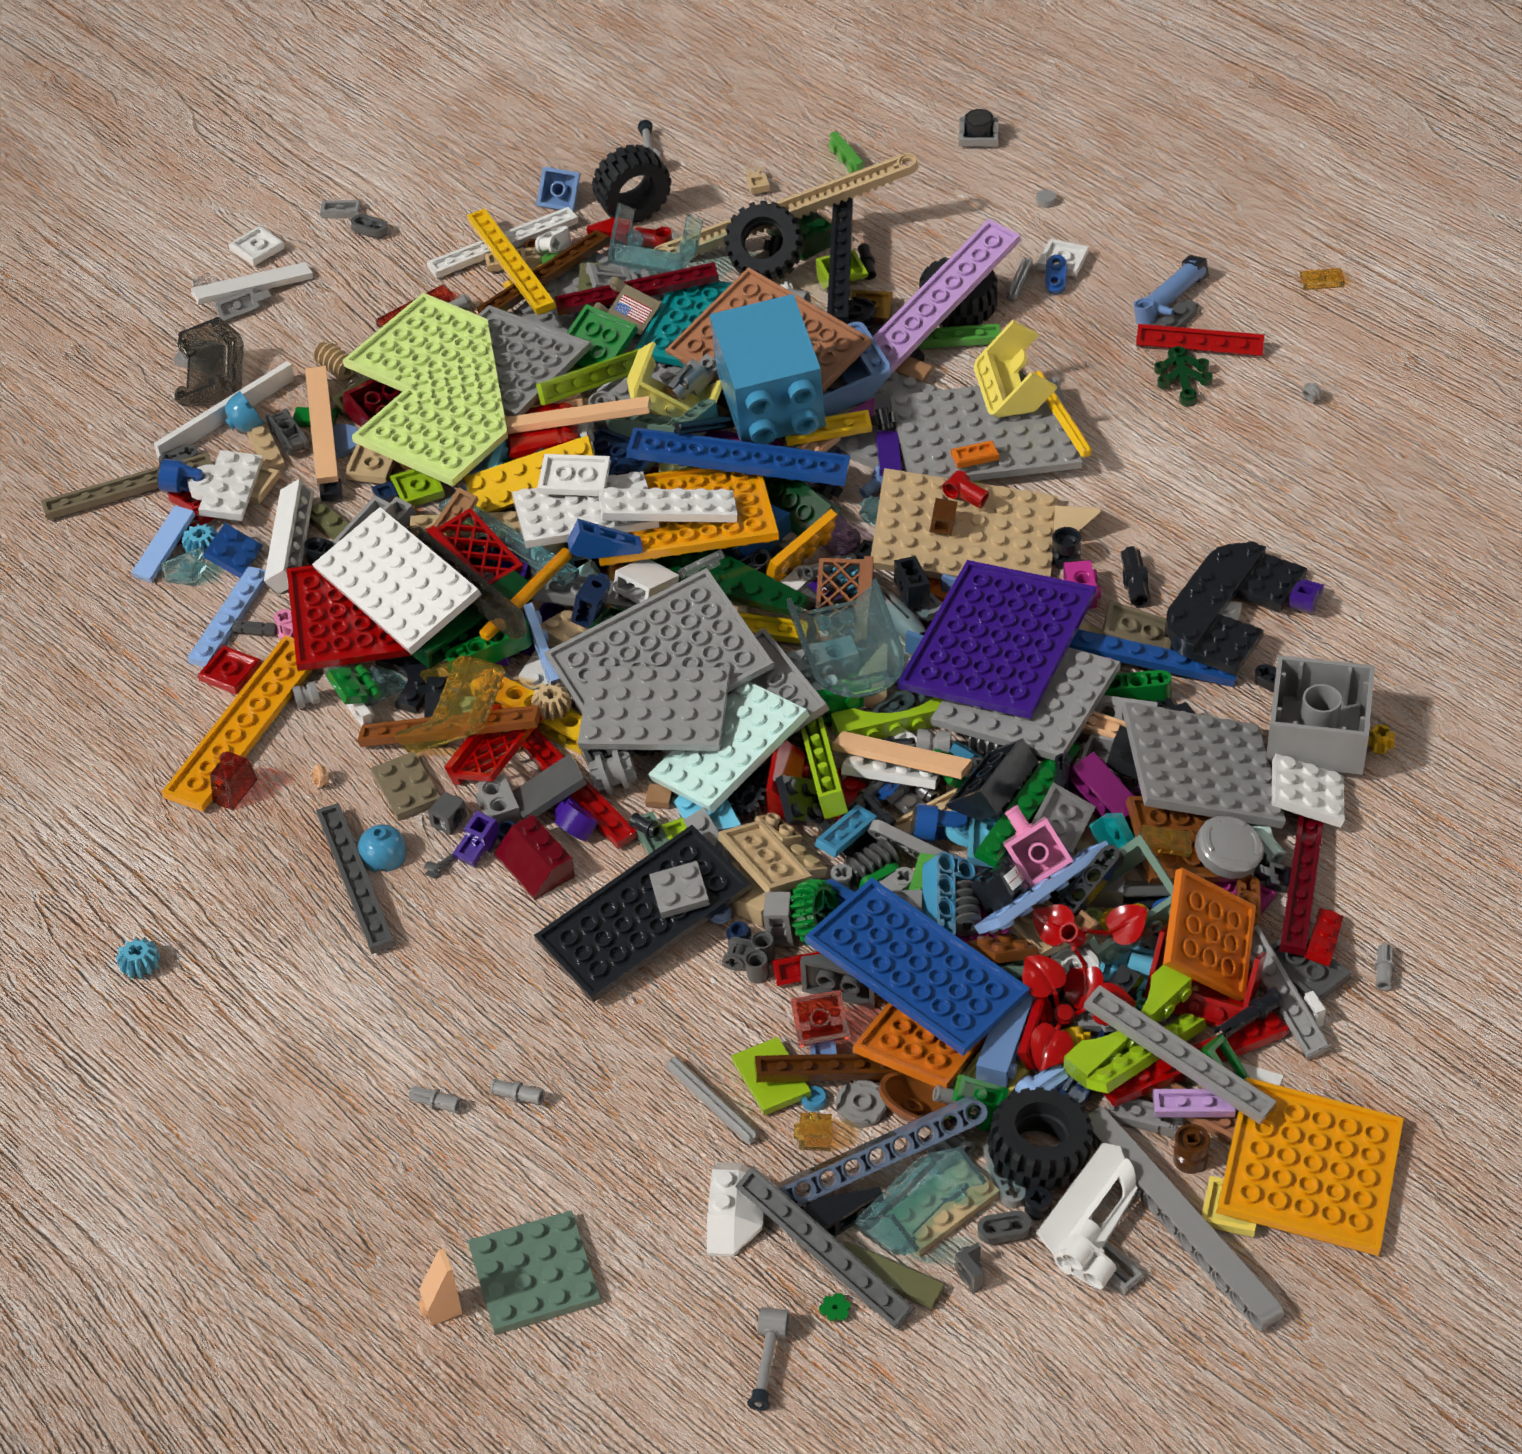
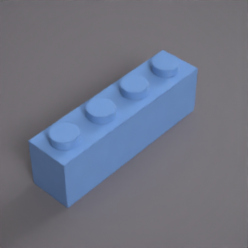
M1029 994L988 1032L976 1064V1079L1007 1088L1009 1079L1015 1078L1017 1064L1015 1062L1017 1058L1020 1059L1017 1052L1035 997Z

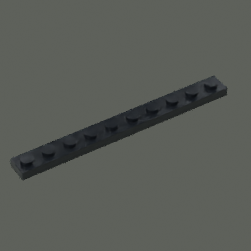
M850 197L846 202L841 200L840 204L833 203L827 305V313L848 324L854 200Z

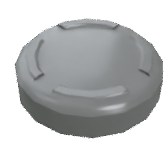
M1215 816L1207 820L1199 829L1194 845L1198 858L1207 869L1216 875L1229 879L1244 878L1252 874L1263 859L1264 846L1261 837L1252 826L1241 819L1231 816Z

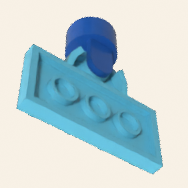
M917 803V806L914 805L910 835L926 842L950 839L957 845L967 847V860L971 861L973 865L994 868L975 858L974 855L976 849L1002 816L1004 810L994 819L987 818L978 821L954 810H940L938 806ZM1007 852L1004 857L1009 856V858L1013 860L1009 852Z

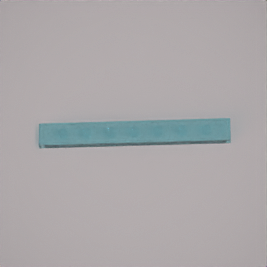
M452 496L439 503L440 511L444 510ZM476 506L473 508V511L518 559L537 571H540L555 556V554L542 546L526 548L522 534ZM468 517L463 525L474 526V520ZM476 532L482 537H487L486 533ZM567 562L551 579L565 586L579 576V569Z

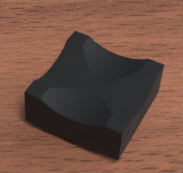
M1120 725L1113 740L1106 765L1114 772L1122 773L1138 781L1127 729Z

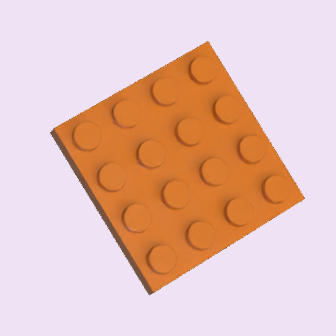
M1184 868L1175 870L1163 965L1236 1001L1244 1000L1256 905Z
M888 1002L856 1041L853 1052L934 1087L938 1084L947 1089L985 1042L987 1034L962 1056Z

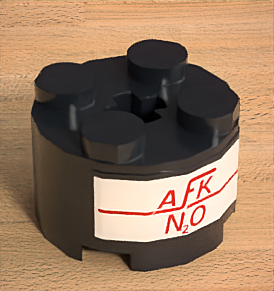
M1009 856L999 860L995 868L991 870L985 868L975 875L976 879L970 883L972 890L987 913L991 909L995 912L1014 901L1013 897L1016 896L1019 890L1024 893L1029 888V884Z

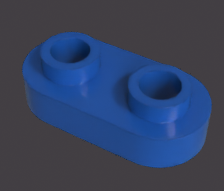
M1052 255L1046 262L1045 287L1048 293L1058 295L1066 288L1067 262L1061 255Z

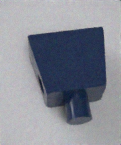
M600 573L598 576L593 574L588 576L576 595L570 622L589 629V626L601 614L607 602L611 586L608 575ZM587 603L592 604L590 609L587 607Z

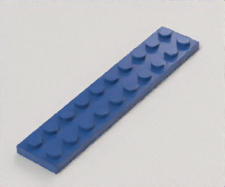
M642 428L633 429L626 453V458L636 461H654L659 464L669 463L677 464L678 466H693L700 469L739 472L745 475L755 474L768 478L778 477L791 481L801 480L808 481L809 483L830 484L832 486H845L850 463V455L689 434L679 435L673 432Z

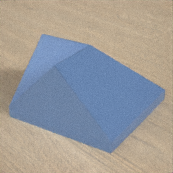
M543 167L536 206L558 210L569 207L574 212L581 173Z

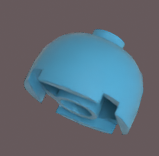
M240 391L228 400L225 406V413L228 418L225 421L232 430L237 428L240 432L247 433L252 431L254 427L265 424Z
M374 825L366 829L359 839V855L365 869L372 872H378V869H386V872L392 871L399 867L406 859L407 849L404 837L396 828L390 825Z

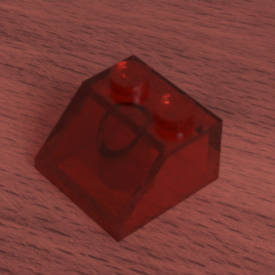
M841 990L790 999L799 1048L850 1039Z

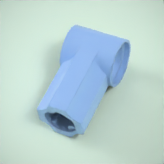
M1059 1064L1040 1072L1034 1077L1030 1075L1025 1076L1017 1083L1014 1092L1019 1094L1022 1089L1030 1088V1090H1035L1036 1087H1044V1090L1051 1091V1088L1058 1090L1065 1084L1069 1076L1065 1068Z

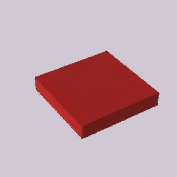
M223 645L200 671L198 679L201 682L237 695L262 665V662L259 658Z

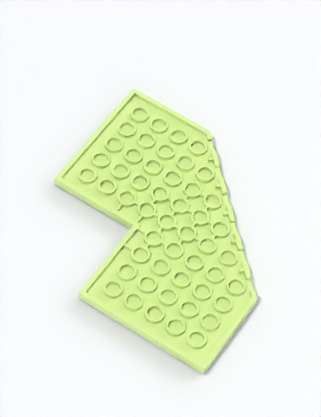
M422 293L343 359L344 367L402 391V393L352 435V440L356 444L454 487L508 438L488 320L484 317Z

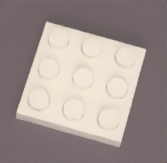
M1276 753L1272 760V806L1341 828L1345 821L1344 775Z

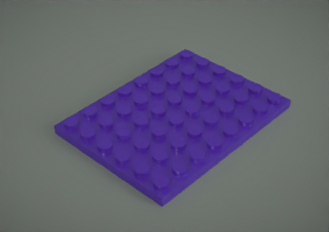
M967 560L898 680V689L1031 719L1097 594L1096 586Z

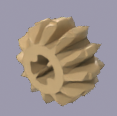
M551 682L548 686L540 685L539 689L534 690L531 700L532 705H539L543 721L548 718L554 721L557 717L562 719L564 714H569L572 703L567 687H562L560 683L552 685Z

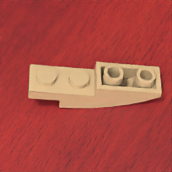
M767 813L766 815L756 816L755 821L761 820L812 875V879L826 877L828 868L801 845L803 836L794 830L791 825L787 824L780 815Z

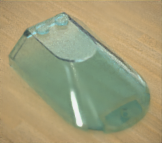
M872 579L871 586L856 600L808 611L794 605L792 598L787 599V608L815 680L823 688L840 696L860 698L881 693L890 688L899 679L904 668V650L877 579Z

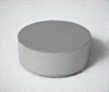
M1041 190L1036 194V203L1041 207H1051L1056 203V193L1052 190Z

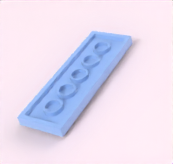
M1103 841L1080 850L1071 857L1073 859L1071 863L1034 886L1029 887L1026 892H1021L1013 898V902L977 923L974 927L979 935L988 931L990 934H993L1000 929L1003 931L1015 923L1013 919L1018 916L1023 917L1033 910V905L1045 902L1051 898V892L1065 888L1070 884L1068 880L1071 878H1078L1104 846H1107L1108 843Z

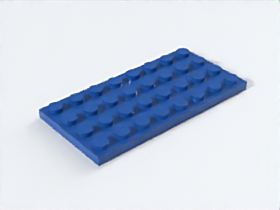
M874 878L869 879L805 935V942L962 1056L1029 995L1030 988Z

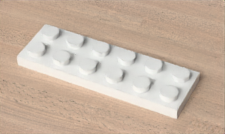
M635 487L629 489L599 488L602 521L737 522V509L733 490H705L701 488L696 490H684L681 488L638 489Z

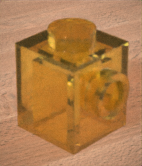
M817 1112L800 1113V1122L794 1124V1139L799 1140V1150L831 1151L833 1134L832 1114H820Z

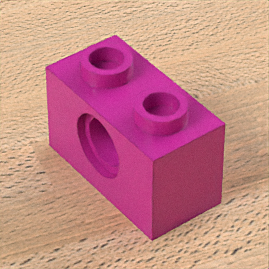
M1091 560L1065 562L1063 580L1096 586L1097 594L1089 609L1097 608V599L1101 598L1100 585H1096L1098 575L1097 570L1092 568Z

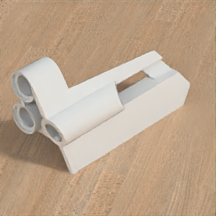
M1107 1143L1100 1145L1036 1232L1045 1246L1054 1255L1057 1266L1065 1274H1072L1096 1289H1103L1118 1268L1104 1254L1102 1248L1137 1192L1133 1165L1128 1158H1124L1120 1146ZM1119 1179L1123 1190L1122 1198L1104 1222L1095 1223L1092 1220V1213L1116 1180Z

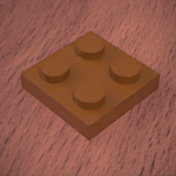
M1001 933L995 938L979 936L977 940L967 941L969 946L995 964L1024 960L1027 956L1038 955V948L1029 945L1026 940L1015 939L1014 935L1008 933Z

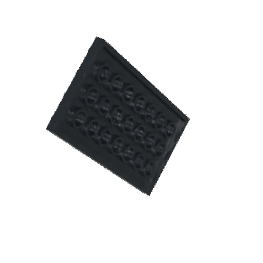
M690 825L537 932L534 938L592 1002H595L753 888L751 882L693 825ZM697 861L710 905L662 919L649 874Z

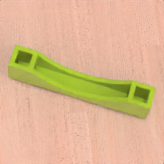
M933 697L918 707L894 713H874L855 708L831 713L832 731L835 739L842 731L885 739L889 736L894 737L903 733L904 729L909 732H916L918 729L937 727L931 724V717L943 699Z
M1162 965L1151 976L1149 995L1140 1012L1157 1023L1163 1018H1168L1178 1003L1181 1001L1185 1002L1192 993V978ZM1118 1030L1096 1039L1082 1040L1064 1056L1065 1071L1087 1089L1086 1079L1096 1073V1070L1110 1064L1113 1059L1125 1054L1131 1047L1137 1046L1138 1043Z

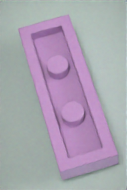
M1153 1089L1154 1117H1235V1108L1207 1089Z

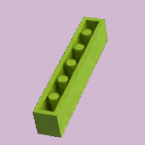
M821 715L801 728L822 812L824 818L828 819L846 814L848 809L824 720Z

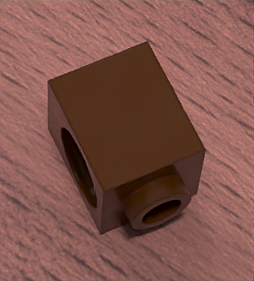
M935 498L929 532L952 536L957 501Z

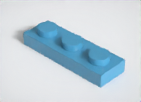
M857 804L816 839L815 846L835 858L869 829L872 821L877 819V816Z

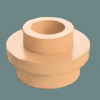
M316 764L315 768L311 770V780L313 784H316L317 788H322L323 785H328L329 782L327 767Z

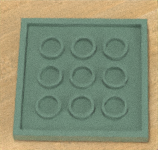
M572 1210L467 1240L495 1335L601 1304L599 1292Z

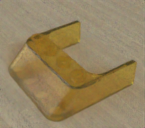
M467 655L421 671L420 676L425 682H427V677L448 676L446 685L440 695V700L433 712V716L423 724L397 732L394 736L395 739L408 753L413 751L418 753L479 732L487 722L504 678L505 669L501 665Z

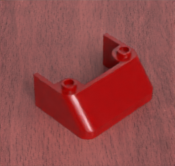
M1168 925L1159 933L1144 993L1145 998H1148L1151 976L1163 965ZM1261 952L1254 960L1251 974H1248L1244 1000L1236 1001L1192 979V993L1185 1002L1181 1001L1178 1003L1173 1013L1177 1015L1193 1014L1195 1017L1204 1018L1207 1024L1214 1026L1220 1025L1247 1008L1250 1000L1255 998L1267 953Z

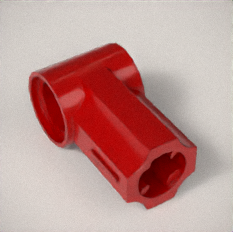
M636 227L634 230L633 243L636 245L655 248L658 245L673 240L672 231L669 227H659L656 230Z
M961 470L955 471L942 485V490L947 497L951 499L960 497L980 509L989 498L990 492L972 483L969 476Z

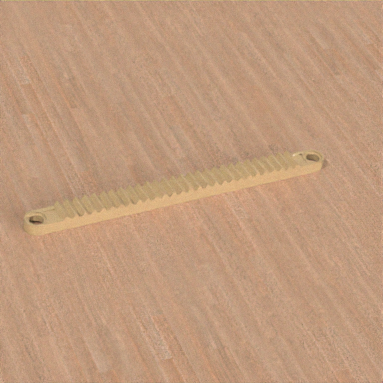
M904 153L776 201V203L780 207H786L790 214L801 219L803 214L809 216L811 211L817 213L819 208L824 210L825 206L832 207L833 203L838 205L841 200L846 202L849 197L854 199L857 194L862 196L863 192L870 193L871 189L876 191L878 186L884 188L886 183L892 185L894 180L908 176L918 170L917 157L913 153ZM908 161L913 162L909 166H903V164ZM731 220L722 221L658 245L651 252L654 263L657 266L663 267L683 259L688 261L689 257L696 258L697 254L704 255V251L711 252L712 248L718 250L720 245L726 247L724 236L727 235L726 227L727 224H731ZM759 226L753 229L749 235L755 236L758 231L763 233L766 228L771 230L772 226ZM667 253L665 257L657 258L660 254Z

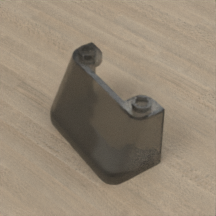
M218 316L179 332L178 349L188 357L187 386H179L175 390L174 397L178 404L183 407L216 405L242 389L244 343L241 335Z

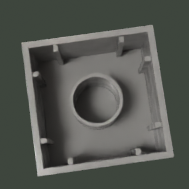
M1278 655L1266 754L1269 764H1272V760L1277 753L1304 763L1313 764L1325 770L1335 771L1339 774L1363 775L1370 729L1375 666Z

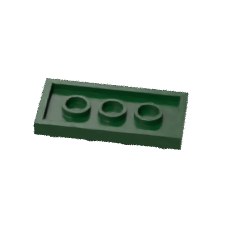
M763 476L770 504L790 513L791 530L798 536L830 509L835 510L834 507L801 480L791 481L786 478H768Z

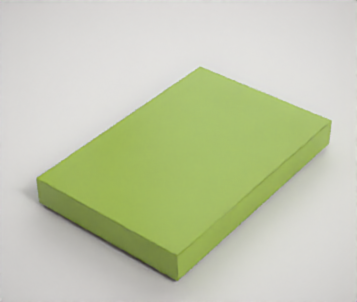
M779 1037L731 1055L734 1066L764 1116L800 1102L803 1097H811V1090L805 1081L756 1082L755 1056L789 1055Z

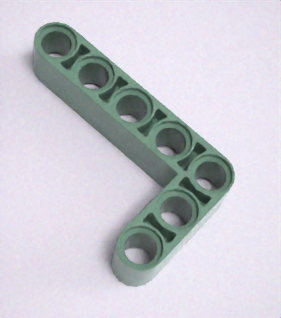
M705 399L698 402L679 418L643 414L606 420L608 430L631 438L634 428L674 433V425L677 422L719 417L716 401L714 399ZM707 432L693 433L689 435L703 436Z

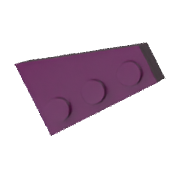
M1092 752L1072 766L1069 772L1068 788L1071 793L1096 806L1093 812L1094 816L1099 819L1106 813H1122L1126 822L1130 821L1126 800L1128 796L1136 795L1123 785L1122 780L1113 774L1102 758H1099Z

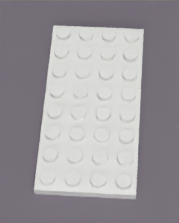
M381 507L312 564L316 571L411 655L482 595L478 588Z

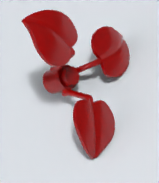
M1056 904L1032 910L1034 926L1041 940L1053 947L1060 946L1064 942L1071 946V950L1075 952L1082 964V968L1074 967L1067 972L1066 983L1063 986L1066 997L1076 1009L1083 1008L1093 989L1099 984L1104 983L1102 971L1095 966L1087 968V963L1078 950V947L1085 943L1086 934L1112 935L1113 940L1117 944L1124 946L1132 945L1141 938L1145 930L1148 915L1145 907L1130 904L1113 909L1106 917V925L1110 929L1108 931L1088 929L1087 927L1080 928L1075 924L1073 911L1065 905Z
M1031 955L1024 959L1022 982L1030 988L1029 994L1033 997L1046 998L1052 992L1056 1008L1052 1015V1022L1055 1028L1049 1023H1041L1034 1029L1030 1039L1033 1061L1039 1071H1044L1064 1062V1056L1073 1049V1041L1069 1033L1060 1029L1068 1028L1074 1017H1078L1087 1010L1081 1008L1074 1011L1070 1005L1060 1004L1056 989L1063 987L1066 983V974L1063 967L1052 958L1042 955ZM1113 983L1099 984L1135 1008V1000L1120 986ZM1092 1014V1018L1096 1023L1104 1026H1110L1109 1024H1107L1106 1022Z

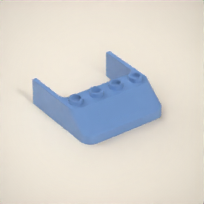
M852 322L847 325L870 337L872 344L841 374L846 386L823 395L824 412L827 417L872 398L892 373L889 361L866 326L861 322Z

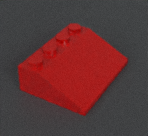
M550 403L530 408L525 414L574 406L568 403ZM577 424L508 434L509 455L511 458L519 459L535 453L541 447L545 450L578 439Z

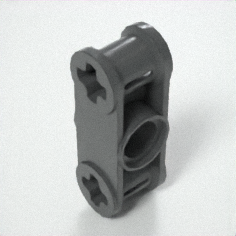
M287 408L275 415H266L270 430L276 435L289 456L297 450L309 448L305 433L301 431Z

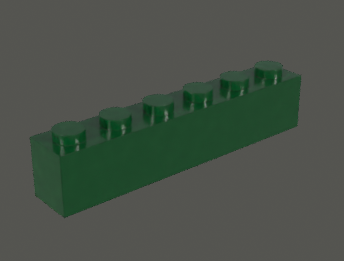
M514 570L503 576L491 586L486 587L487 592L484 590L480 592L481 596L422 645L412 656L428 669H431L446 659L445 654L448 650L480 636L479 631L529 581Z

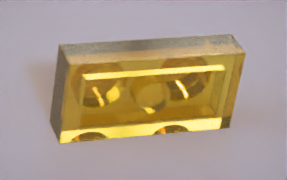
M1341 268L1300 271V281L1303 290L1342 288L1345 285Z

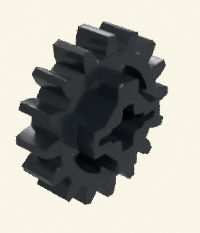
M755 771L728 797L737 817L740 816L742 820H746L749 814L754 818V812H763L761 805H767V782L761 774L756 775Z

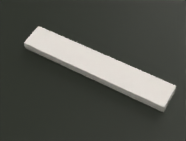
M306 262L193 287L191 288V294L198 305L228 298L251 288L262 291L313 279V273Z

